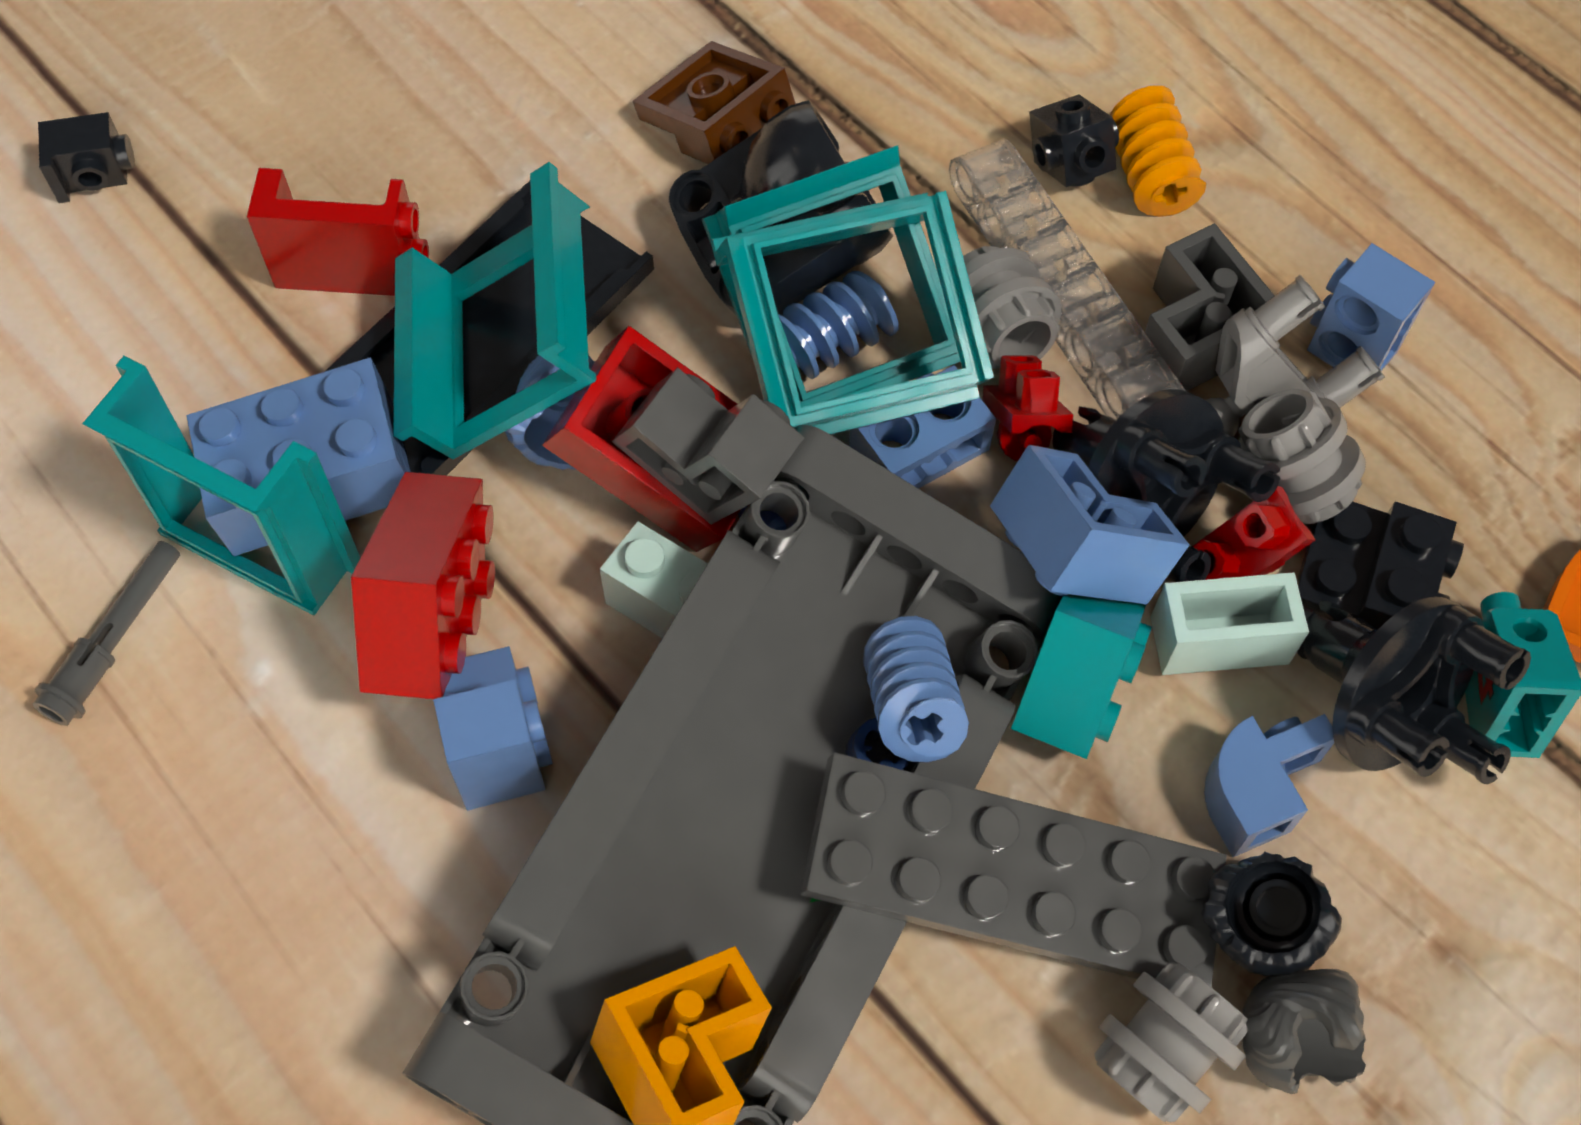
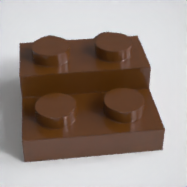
M710 41L632 101L639 120L674 134L681 153L706 164H709L763 128L770 118L788 106L796 104L784 67L714 41Z

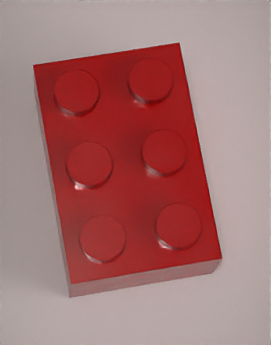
M628 326L604 347L590 369L596 373V381L574 394L542 446L683 544L698 552L722 540L740 510L711 525L611 441L655 384L677 367L685 374L694 375L708 384L715 394V399L727 410H730L738 403L631 326Z
M405 472L351 575L360 692L437 699L443 697L452 673L461 674L466 657L467 635L475 636L477 634L481 618V600L491 598L495 582L494 561L485 560V544H489L491 540L494 513L492 505L483 504V479Z

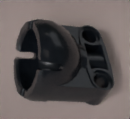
M810 100L788 106L770 118L763 128L702 169L690 170L682 174L674 181L670 189V207L684 240L706 280L718 297L735 315L736 313L719 266L716 265L714 253L702 219L715 215L727 205L849 163L844 162L839 154L838 141ZM868 190L767 227L876 204ZM891 228L763 256L778 314L783 316V310L788 305L799 303L807 295L816 292L849 269L863 264L880 253L894 236Z

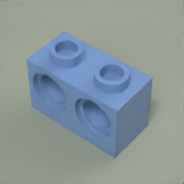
M1371 243L1356 262L1346 258L1327 283L1326 290L1331 293L1323 300L1325 308L1315 312L1310 321V324L1317 329L1307 351L1335 367L1353 354L1358 347L1362 346L1382 371L1399 351L1436 282Z
M952 365L951 367L937 374L946 373L958 369L955 365ZM929 373L917 379L933 376L934 374ZM981 398L850 430L849 447L919 489L989 451L996 418ZM946 414L951 416L953 419H939L934 415ZM895 441L903 446L893 448L883 445L882 442Z

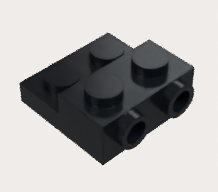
M1352 501L1346 509L1334 517L1314 523L1312 535L1316 540L1307 546L1297 578L1303 609L1305 607L1309 608L1317 615L1326 618L1325 612L1319 608L1320 601L1325 600L1338 604L1342 610L1357 615L1379 629L1392 616L1414 602L1429 597H1443L1450 600V596L1438 591L1442 576L1449 579L1452 578L1463 553L1464 543L1453 540L1457 522L1396 501L1388 513Z

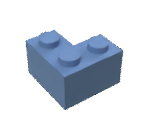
M1028 445L990 505L1005 527L1007 538L1022 551L1036 571L1035 577L1046 590L1059 596L1071 594L1148 604L1190 545L1157 503L1109 495L1076 453Z
M510 646L465 657L461 674L452 673L443 697L433 699L446 761L467 811L546 790L540 767L552 765L553 763L538 709V701L529 666L516 669Z

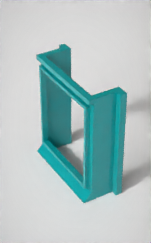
M897 145L727 205L715 215L703 218L702 222L711 244L712 239L761 229L879 187L884 202L909 197L911 194L900 166L899 147ZM920 222L894 227L893 229L934 345L806 392L780 321L802 407L908 382L961 362L938 272ZM729 264L719 266L753 359Z
M547 162L530 173L532 225L454 273H449L413 247L395 258L393 436L404 441L413 436L454 460L596 381V373L589 369L580 213L590 208V206L558 182V168L552 163ZM534 259L537 354L558 367L559 370L464 422L462 301Z
M946 191L938 192L932 196H928V193L913 195L715 238L711 241L716 265L729 264L763 399L783 410L793 428L798 425H809L833 435L979 399L980 395L977 386L994 378ZM925 221L962 369L802 407L763 256Z
M123 355L115 365L121 378L82 424L105 436L159 524L158 533L315 616L347 571L353 574L361 558L317 453L293 441L256 489L194 457L146 366ZM200 488L254 516L285 578L241 555L233 556L228 548L182 525L202 499Z

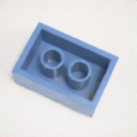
M371 357L186 415L194 457L255 489L293 441L315 451L345 521L387 508L404 473L411 472L403 441L393 436L394 405L392 398ZM200 488L205 518L233 556L268 546L252 514Z

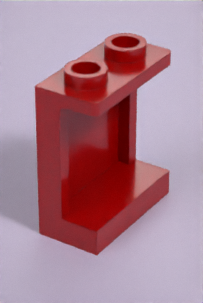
M258 168L247 219L275 288L395 296V258L412 247L429 258L428 242L426 239H420L418 234V204L409 201L404 179H390L386 202L382 205L293 200L283 169Z

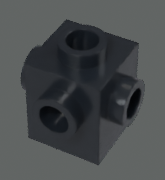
M1078 94L1029 111L1034 163L1066 188L1069 186L1087 185L1094 181L1095 177L1117 170L1115 147L1119 143L1117 125L1111 115Z

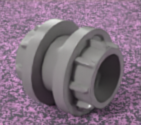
M983 246L964 255L963 258L992 369L1000 368L1001 356L1033 355L1041 359L1055 342L1060 330L1058 323L1062 309L1059 297L1052 287L1041 279L1040 272L1032 259L1021 250L994 246Z
M1286 390L1262 400L1245 416L1238 430L1241 436L1239 438L1241 448L1266 461L1277 464L1280 468V472L1276 474L1280 476L1278 486L1283 487L1294 512L1303 524L1318 523L1339 514L1352 503L1358 489L1362 485L1361 478L1366 467L1365 457L1356 440L1346 435L1348 427L1346 419L1340 407L1334 401L1317 397L1314 391Z
M1170 962L1155 979L1145 971L1139 976L1133 986L1148 1000L1127 1026H1124L1109 1013L1098 1027L1108 1037L1095 1053L1096 1064L1163 1122H1176L1189 1105L1198 1113L1204 1110L1212 1099L1195 1085L1217 1058L1235 1071L1246 1057L1236 1046L1249 1031L1246 1022L1248 1019L1230 1002L1181 963Z

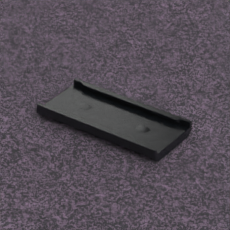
M530 181L439 266L452 274L532 225ZM581 216L588 336L654 270L653 255L647 251L642 256ZM534 259L462 301L464 422L515 395L525 370L538 356ZM395 306L326 370H332L371 357L392 398L393 405ZM413 436L403 441L410 471L414 473L447 476L472 451L470 450L453 460Z

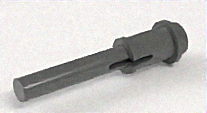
M159 541L89 639L78 638L74 643V648L48 684H38L35 688L38 697L34 701L33 706L39 713L53 722L68 726L73 718L79 719L83 717L86 712L83 706L84 702L108 668H111L115 663V658L111 654L180 557V552L175 547L164 541Z

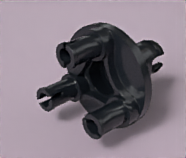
M1169 389L1150 394L1129 407L1117 420L1099 413L1096 409L1079 406V416L1088 420L1089 424L1085 425L1073 420L1072 433H1061L1057 429H1054L1052 444L1054 450L1078 454L1109 495L1157 503L1183 537L1193 528L1205 512L1218 484L1223 482L1244 493L1251 500L1262 502L1272 496L1280 482V476L1276 475L1280 472L1277 464L1266 461L1242 449L1240 442L1236 438L1225 433L1223 423L1215 408L1206 400L1184 390ZM1189 545L1167 577L1175 582L1205 580L1210 571L1211 558L1203 550L1199 551Z
M1429 597L1414 602L1392 616L1379 629L1357 615L1342 610L1338 604L1325 600L1320 601L1319 608L1325 612L1326 618L1317 615L1309 608H1304L1309 633L1296 653L1342 684L1334 708L1332 728L1335 745L1340 754L1346 759L1368 771L1385 770L1404 763L1412 768L1417 775L1427 777L1436 772L1447 758L1475 776L1482 784H1490L1498 779L1495 773L1487 769L1489 765L1500 773L1505 771L1511 757L1510 749L1465 723V716L1457 710V706L1469 685L1474 671L1492 680L1495 685L1502 689L1509 690L1516 686L1529 668L1530 652L1514 646L1483 628L1481 618L1452 600L1443 597Z

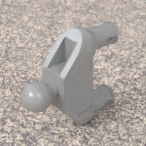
M1301 275L1297 276L1295 281L1258 309L1254 310L1249 307L1245 310L1242 308L1231 316L1223 326L1216 372L1230 396L1226 399L1210 398L1206 401L1219 414L1225 433L1232 437L1238 432L1240 418L1245 414L1247 415L1259 402L1276 393L1293 389L1314 391L1317 397L1330 399L1341 408L1378 380L1381 381L1385 378L1382 371L1362 346L1358 347L1353 354L1317 380L1313 376L1307 379L1279 348L1281 347L1278 342L1279 339L1315 312L1325 308L1321 299Z

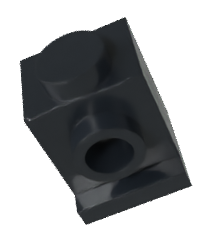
M109 112L38 122L39 168L58 203L70 202V193L94 191L106 187L127 185V169L135 168L134 152L128 135L118 134Z

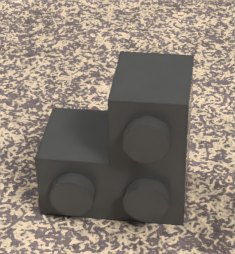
M1215 223L1165 247L1153 290L1167 307L1150 314L1138 351V357L1164 390L1179 389L1189 391L1218 376L1216 364L1220 338L1225 322L1242 308L1246 310L1251 307L1256 310L1275 296Z
M677 367L655 384L611 442L712 525L761 499L805 437L790 425L788 416L775 404L760 400L755 394H752L730 410H727L715 399V394L708 384L694 375L685 374Z

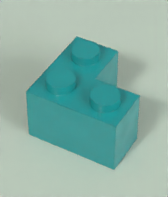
M1071 594L1063 596L1051 621L1011 729L1085 759L1089 755L1095 738L1108 742L1122 707L1121 704L1110 699L1118 679L1130 684L1132 683L1152 626L1141 623L1147 604Z

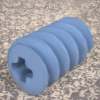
M861 271L848 273L843 278L842 283L831 282L823 289V294L813 292L805 297L803 305L792 303L783 310V316L778 314L797 368H800L810 379H814L819 375L817 357H820L830 368H834L839 364L837 346L847 356L851 358L859 353L857 335L866 345L872 347L879 342V333L876 325L885 334L890 336L899 331L898 319L886 292L879 283Z
M918 616L898 617L885 622L871 634L864 647L863 657L870 695L874 704V713L878 721V730L882 741L894 755L908 761L932 762L946 758L957 751L967 737L969 721L942 632L931 620Z

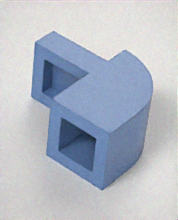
M1325 714L1301 723L1298 717H1292L1274 725L1264 734L1254 717L1251 716L1239 723L1227 736L1207 772L1204 795L1209 816L1232 857H1236L1292 832L1308 811L1288 775L1320 762L1335 743L1332 725Z

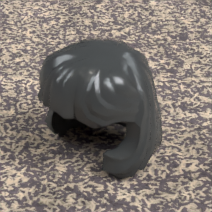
M1339 969L1303 970L1291 975H1270L1254 986L1242 1010L1243 1015L1248 1019L1246 1022L1249 1031L1241 1041L1246 1055L1247 1066L1256 1079L1268 1087L1282 1090L1285 1093L1295 1094L1298 1093L1300 1080L1305 1076H1322L1337 1087L1345 1081L1352 1083L1357 1076L1363 1074L1366 1067L1362 1059L1364 1043L1366 1041L1363 1031L1364 1014L1360 1008L1359 986L1348 972Z

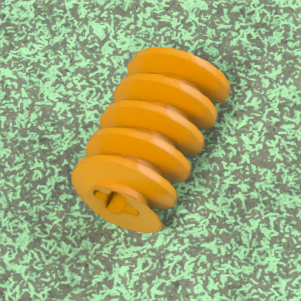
M1147 86L1137 89L1121 99L1110 113L1119 132V143L1115 149L1120 157V164L1126 174L1127 183L1133 192L1134 203L1141 212L1158 217L1171 216L1187 210L1199 201L1205 193L1207 185L1205 181L1200 179L1202 169L1198 160L1194 158L1195 151L1191 142L1187 140L1188 132L1184 124L1181 123L1182 116L1178 107L1174 105V95L1171 89L1165 86Z

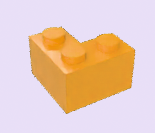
M734 946L604 999L590 1044L633 1125H734L745 1101L723 1062L753 1049L772 1007L738 949Z

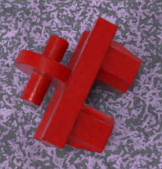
M1033 355L1001 356L999 385H983L982 401L1000 421L997 431L998 444L1002 451L1014 461L1020 459L1028 445L1048 448L1052 438L1051 426L1061 433H1072L1074 414L1058 400L1060 376L1054 371L1042 369V361Z
M1277 486L1275 492L1267 500L1251 502L1192 547L1199 551L1203 550L1211 558L1210 571L1205 579L1207 580L1267 575L1282 567L1285 561L1316 539L1294 512L1283 487Z

